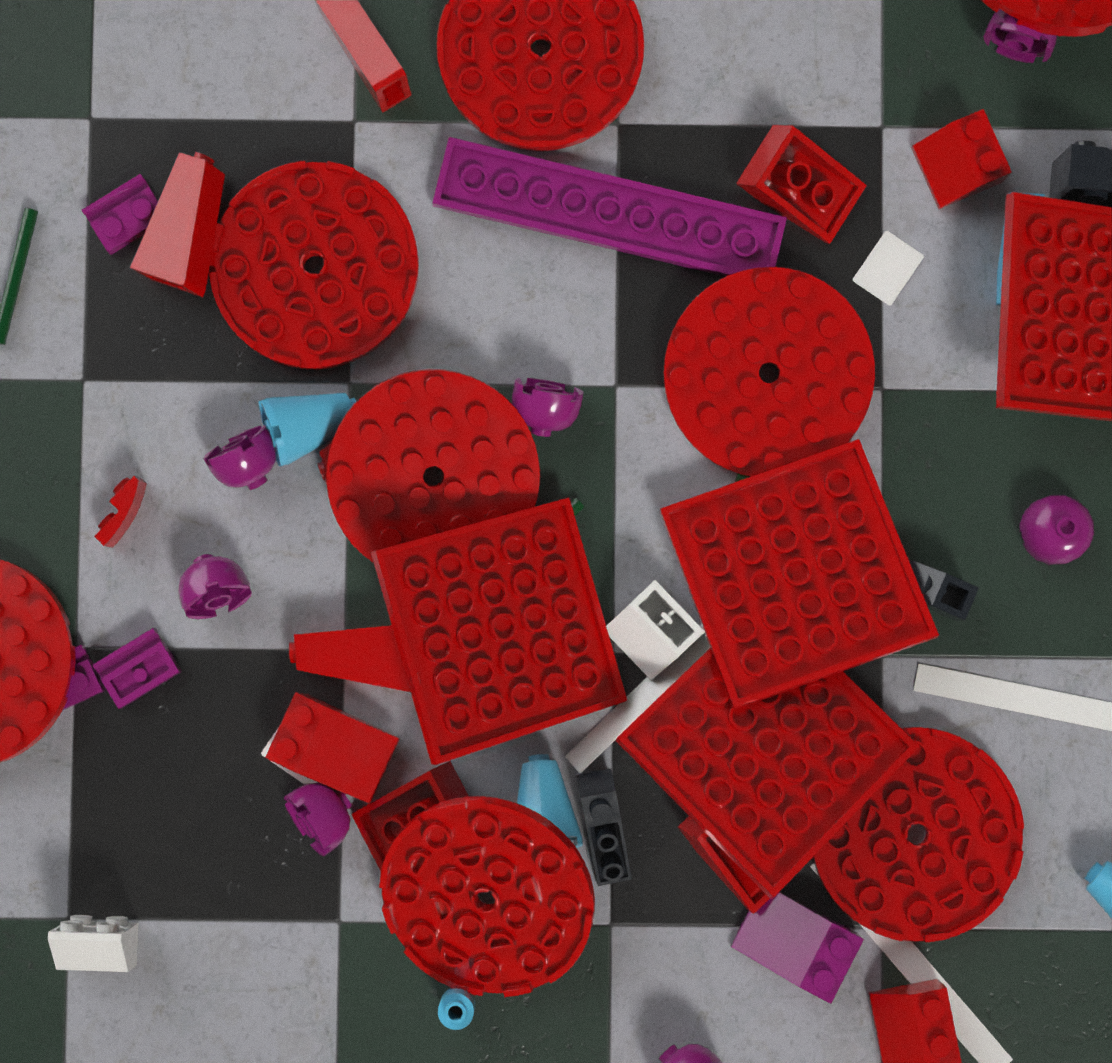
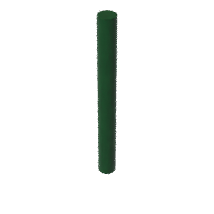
M24 208L0 304V345H6L38 216V211L31 208Z

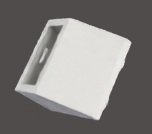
M656 580L652 581L606 626L609 637L650 680H653L705 632Z
M90 915L70 916V920L60 922L59 926L48 932V942L56 970L129 972L137 966L139 923L128 922V917L125 916L106 917V922L92 921V916Z

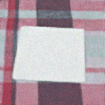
M885 231L854 276L853 282L890 306L923 260L924 255L889 231Z

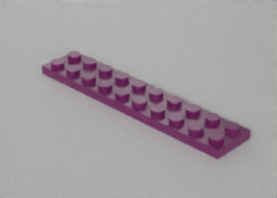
M452 137L448 138L432 202L433 207L725 277L747 269L775 267L787 217Z

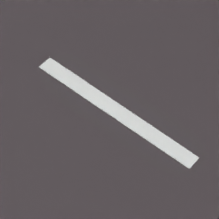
M705 632L653 680L646 677L627 696L628 701L618 704L565 756L580 774L710 649Z
M918 663L913 691L1112 731L1111 702Z
M813 863L810 867L818 875L815 864ZM862 926L911 984L938 979L947 987L956 1037L978 1063H1010L1013 1060L912 941L890 939Z

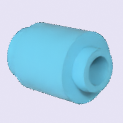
M448 989L442 995L438 1006V1017L441 1023L452 1030H460L468 1026L473 1019L475 1011L474 996L463 989ZM452 1006H459L463 1013H454L450 1008Z

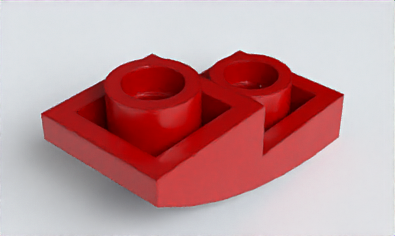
M133 476L131 479L127 477L114 488L113 493L115 495L109 502L119 511L116 514L114 512L108 514L98 525L100 531L94 536L103 546L113 548L135 519L147 485L143 479Z

